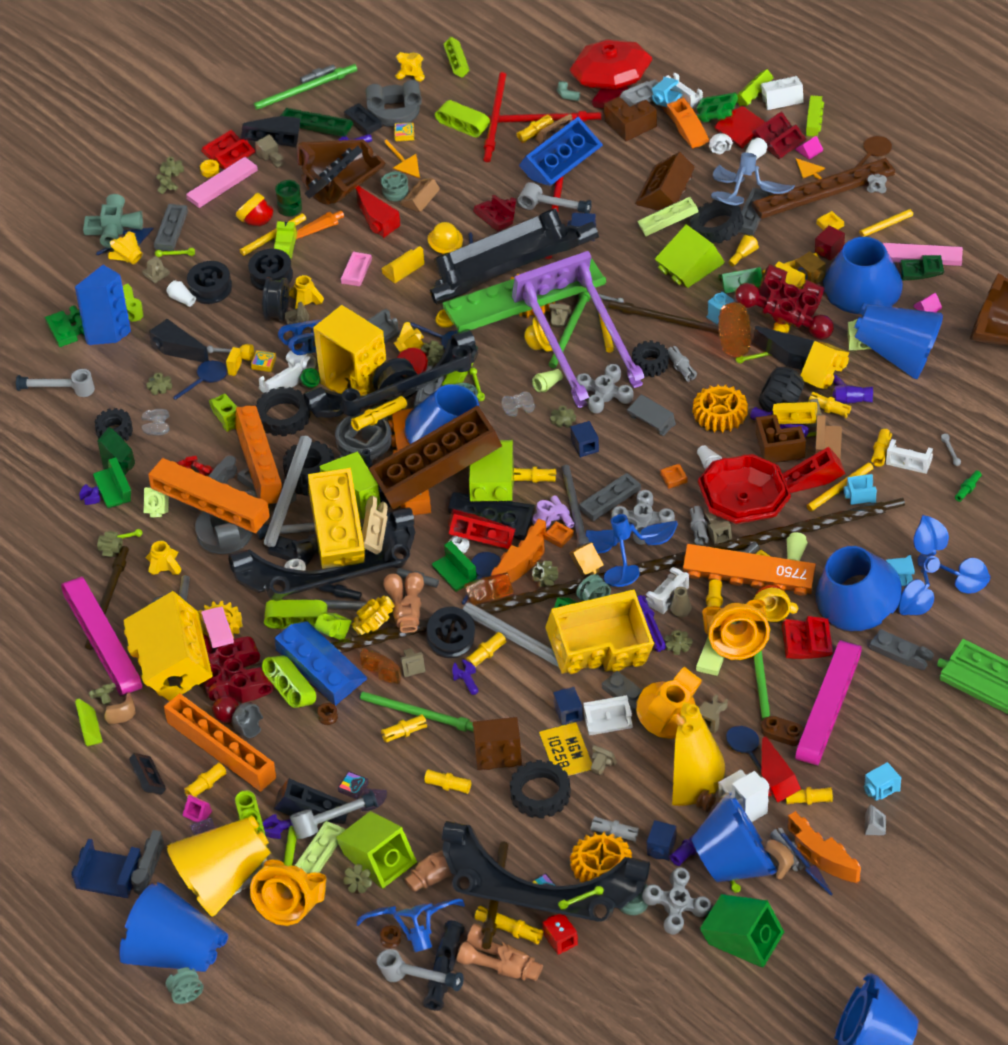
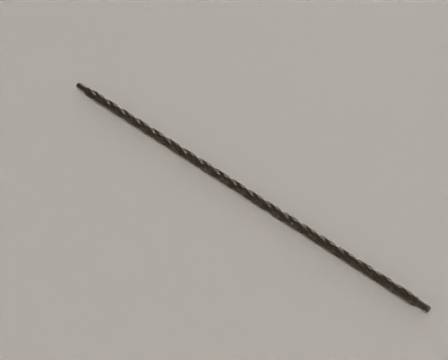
M899 498L887 502L871 503L847 511L824 515L816 519L793 523L785 527H778L705 547L731 551L746 549L753 542H756L759 546L771 541L786 539L794 532H813L835 524L856 521L866 516L886 513V510L905 506L904 498ZM686 551L634 565H637L640 570L639 576L670 569L677 565H684ZM606 572L598 574L603 579V582H605L604 575ZM587 577L475 606L489 614H495L518 606L542 602L549 598L576 593L580 583ZM430 617L419 620L416 632L402 633L400 628L393 626L370 634L332 642L331 644L341 653L355 648H363L387 640L414 635L421 631H427ZM262 663L246 666V670L262 667Z

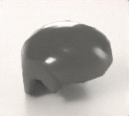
M252 702L240 704L232 716L233 729L248 739L257 736L261 732L258 723L263 719L259 707Z

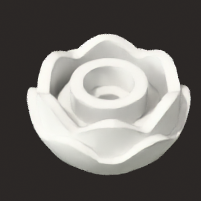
M719 133L711 138L709 148L713 153L722 154L731 149L733 142L728 135Z

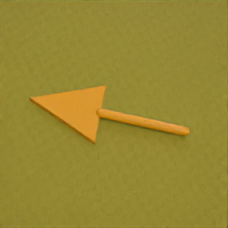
M385 140V144L402 161L393 169L420 179L417 155L415 154L405 160L390 142Z
M796 158L803 179L811 175L818 180L822 179L817 173L825 170V167Z

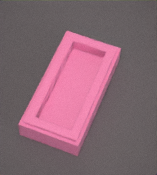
M352 252L341 277V283L361 286L372 260L371 255Z
M222 606L201 611L212 648L234 643Z

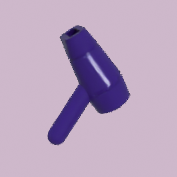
M834 375L833 383L836 386L833 389L832 395L835 401L843 404L862 401L873 402V387L862 388L846 385L837 375Z

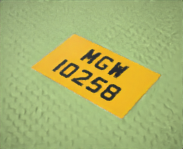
M576 722L539 732L549 760L555 765L559 764L562 770L567 772L568 776L591 770L592 762Z

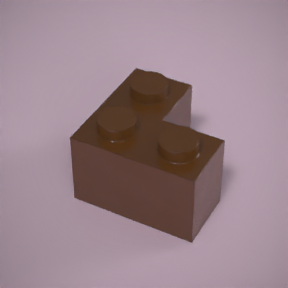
M618 97L604 104V120L626 142L657 127V110L647 100L630 107L621 97Z
M776 414L756 417V438L763 459L776 463L805 458L806 440L801 426L781 429Z

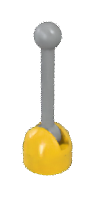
M252 344L242 345L239 348L241 359L252 360L254 357V346ZM207 346V352L210 354L213 352H231V349Z

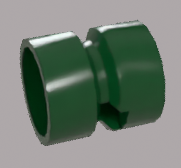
M284 180L278 183L275 187L279 213L287 217L299 214L302 211L299 184L293 180Z

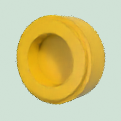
M215 160L202 162L200 165L201 174L204 177H214L220 171L218 162Z

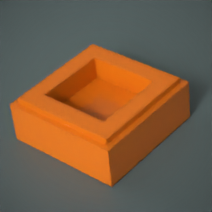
M680 464L660 470V475L668 489L688 483V477Z
M556 521L544 534V539L562 548L574 535V530Z

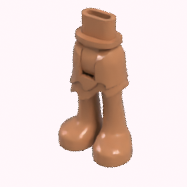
M416 572L406 576L405 592L407 596L403 598V582L398 574H389L385 577L383 584L385 591L393 599L395 607L392 608V613L397 627L400 628L402 633L416 632L419 625L421 599L418 597V594L424 586L423 576Z
M441 850L430 854L419 862L415 869L411 870V875L406 877L404 881L415 893L421 888L425 890L428 886H432L454 874H451Z
M473 924L469 931L467 942H463L459 949L458 963L485 966L497 970L498 974L516 979L521 978L522 980L529 978L537 981L543 969L542 964L535 962L533 957L530 958L524 952L502 942V945L492 942L490 949H483L482 927L478 924ZM476 950L496 955L498 959L484 955Z

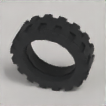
M713 200L711 203L707 202L703 204V207L697 208L699 212L693 214L690 219L692 229L712 244L730 240L732 236L735 237L738 231L742 230V225H744V218L739 205H730L717 200ZM715 217H731L720 226L704 227L709 220Z
M292 387L273 388L268 393H263L262 397L257 400L256 407L264 431L267 434L272 433V436L281 435V437H285L287 434L294 435L296 431L303 430L304 425L309 423V418L311 417L310 410L305 403L304 394L298 389L294 390ZM278 404H292L299 408V411L288 419H273L267 415V412Z
M536 760L533 763L529 761L525 766L521 765L517 768V772L513 773L512 781L510 780V794L515 808H519L520 813H526L528 817L532 818L534 816L545 818L544 816L548 815L552 817L556 812L560 813L564 809V805L567 806L569 803V797L571 796L570 779L567 772L563 771L559 764L555 765L552 761L548 760L547 762ZM535 778H547L559 786L558 792L546 800L530 799L523 794L522 788L528 781Z

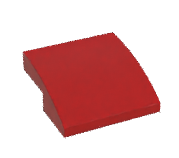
M741 106L732 111V116L720 120L714 128L717 132L728 135L734 144L743 149L753 137L756 138L752 132L764 124L765 121L744 106Z
M233 130L228 131L202 147L204 155L210 160L217 161L219 167L223 170L256 152L246 140L240 139Z
M807 616L805 621L783 620L782 632L786 658L812 659L833 654L828 618Z

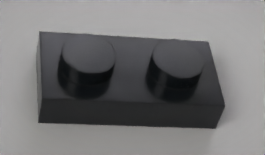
M359 103L344 111V117L352 120L353 124L366 135L382 127L381 121Z
M279 536L276 546L268 549L269 555L287 561L297 559L291 546L293 540ZM311 552L301 555L299 559L303 560L307 567L314 554Z
M133 753L129 760L141 783L142 789L148 793L162 795L166 787L151 756Z

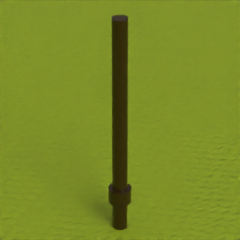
M610 300L608 308L623 311V314L627 315L636 314L721 335L725 331V327L637 307L629 302L624 304Z
M122 546L118 557L114 559L113 571L100 603L104 615L107 612L119 576L127 564L126 557L129 552L127 546ZM87 638L85 648L92 650L93 647Z
M505 841L500 843L497 863L504 868L509 844ZM490 899L487 918L483 923V949L491 948L493 936L496 934L497 924L495 921L499 901Z

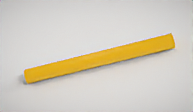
M302 213L288 222H295L296 226L305 221L306 216ZM277 228L241 248V255L245 256L276 238Z
M868 462L848 477L865 475L873 469V465ZM847 477L807 504V509L812 512L844 490V486H847Z

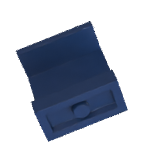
M88 839L85 847H82L80 850L78 864L72 869V879H74L76 889L128 899L133 888L131 882L132 873L137 870L138 860L142 857L140 848L131 847L128 856L97 851L94 848L93 840Z

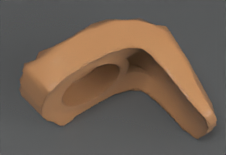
M127 693L125 702L106 707L104 718L108 724L123 723L133 718L135 715V705L131 694Z
M770 839L766 843L765 851L772 854L779 861L776 878L782 879L793 865L794 856L791 850L782 843Z

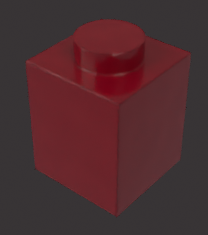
M828 225L815 238V253L832 260L845 245V233Z

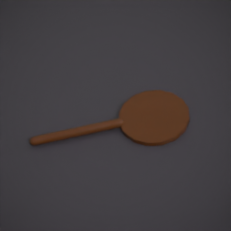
M873 136L865 140L864 150L868 154L854 168L861 166L871 155L881 157L890 153L892 149L890 140L882 136Z

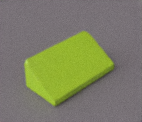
M76 699L75 703L85 745L91 746L102 743L95 709L84 701Z

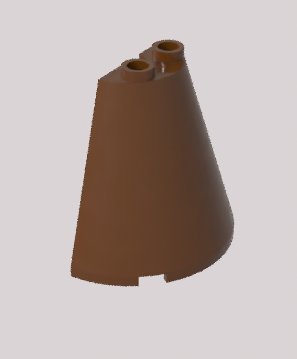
M364 139L301 142L298 144L297 162L298 166L301 165L303 175H301V178L307 190L309 189L308 184L315 178L321 179L320 173L326 168L332 169L330 164L337 158L343 159L341 154L348 148L353 150L359 146L363 151L313 196L317 201L326 205L335 204L355 190L357 186H360L383 169L386 163L379 155L373 156V149Z
M998 273L979 311L970 340L1008 346V279Z

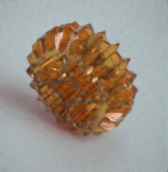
M741 303L725 304L722 306L718 317L721 346H723V351L727 356L741 357L748 353L752 335L749 314Z

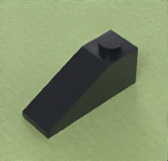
M277 116L245 122L242 125L240 139L257 142L270 135L278 145L297 147L300 118Z
M165 319L149 331L150 344L155 350H159L165 355L202 363L209 361L207 347L169 319Z
M755 326L753 342L784 365L803 370L814 340L760 326Z
M288 778L278 791L274 810L291 816L295 813L311 809L313 815H317L348 802ZM348 813L327 821L344 824Z

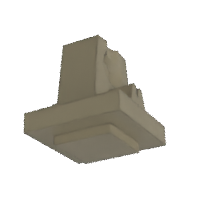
M155 256L147 261V269L143 270L142 273L155 284L168 276L170 271L163 266L161 259Z
M302 302L298 303L297 309L285 313V320L288 325L309 321V314Z
M550 304L552 326L564 328L567 317L571 316L572 313L570 306Z
M412 648L404 650L405 657H401L404 677L426 672L422 652L415 654Z
M593 746L592 759L594 762L591 770H593V773L601 776L607 765L615 766L617 761L614 753Z

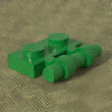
M736 92L701 98L697 106L699 114H696L699 121L704 123L709 122L711 119L718 118V120H723L726 117L732 116V109H734L738 100Z
M75 305L69 308L71 313L68 315L63 310L45 317L46 323L59 347L78 341L77 335L79 334L85 336L80 311Z

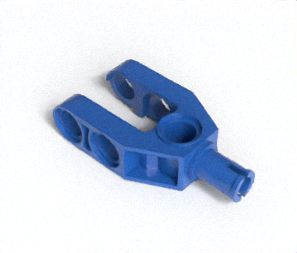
M322 320L282 326L278 331V337L296 355L315 353L316 346H313V341H315L313 327ZM305 328H311V333H304L302 335ZM292 331V337L285 340V332ZM303 343L300 349H294V344Z

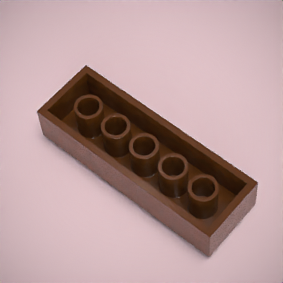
M477 405L373 465L369 470L392 509H395L502 447V444L495 430Z

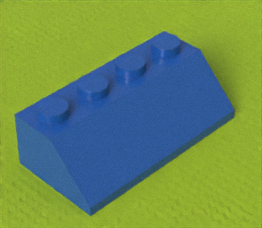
M578 116L526 155L519 166L531 180L551 186L601 148L603 144Z
M102 265L75 286L84 335L88 345L117 343L131 332L121 276L107 266Z
M309 622L291 624L275 637L276 651L280 655L287 656L301 674L335 706L367 680V676L319 631L315 630Z

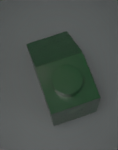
M109 427L97 441L103 469H108L109 459L117 457L124 475H126L135 464L133 451Z

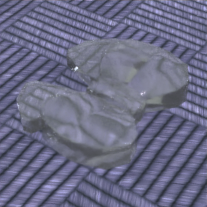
M524 391L520 395L516 394L513 397L504 396L502 398V408L509 416H517V408L521 406L527 413L532 412L535 408L533 397L529 392Z
M155 409L151 412L147 410L141 416L142 420L153 422L142 425L143 432L156 436L167 434L170 429L165 420L169 417V412L166 409Z

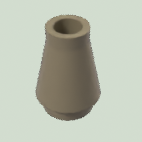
M677 587L674 590L670 606L671 612L679 618L686 617L692 610L685 587Z

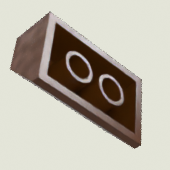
M680 151L656 164L635 204L660 211L679 202L680 196L686 190L687 182L692 178L695 166Z

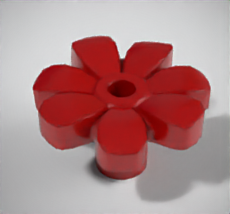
M189 456L185 460H180L176 463L185 468L192 469L193 462L197 461L198 458L197 456Z
M194 461L192 465L200 471L199 474L204 476L210 475L214 470L213 467L205 466L197 461Z

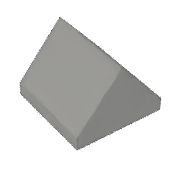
M868 806L865 814V835H885L886 815L874 806Z

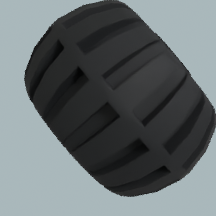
M775 368L761 391L759 405L763 410L771 412L773 411V405L776 403H797L804 387L803 378L791 368Z

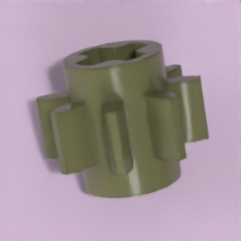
M433 340L430 341V344L425 342L421 347V350L427 356L429 366H434L435 363H438L445 353L443 350L444 346L439 345V342Z
M105 531L104 535L99 536L97 548L99 551H103L102 556L115 557L116 553L120 552L123 540L121 537H117L118 532Z
M552 561L536 562L537 566L532 570L533 581H539V587L554 585L553 582L558 578L557 567L552 566Z

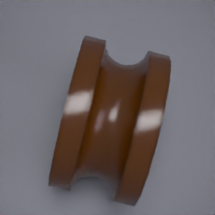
M324 703L318 707L317 712L320 723L331 725L337 721V707L334 704Z
M704 789L697 799L696 807L699 809L703 807L705 812H709L716 801V794H709V790Z
M387 925L381 930L380 942L382 946L391 949L400 944L401 931L398 927ZM389 934H394L392 940L388 939Z

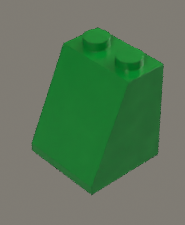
M725 894L720 895L700 928L709 945L759 967L765 966L784 934V930L768 900Z

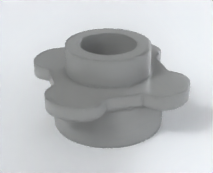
M880 174L868 176L869 186L867 190L870 193L874 191L886 192V176Z

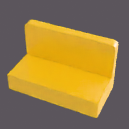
M419 246L414 250L411 249L384 266L382 274L393 283H397L425 264L423 248Z
M817 402L776 403L773 405V413L777 415L779 424L816 423L818 406Z

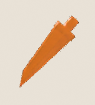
M342 210L334 214L327 212L325 215L297 230L296 239L339 224L338 220L344 218Z

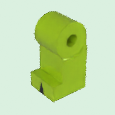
M278 221L274 249L286 252L291 259L297 237L295 222Z
M127 283L122 287L129 321L136 322L143 318L142 303L139 299L134 298L132 287Z
M226 394L210 399L211 410L221 421L225 431L228 432L235 429L237 406Z
M322 613L316 621L315 630L330 637L343 640L347 635L352 620L337 613Z

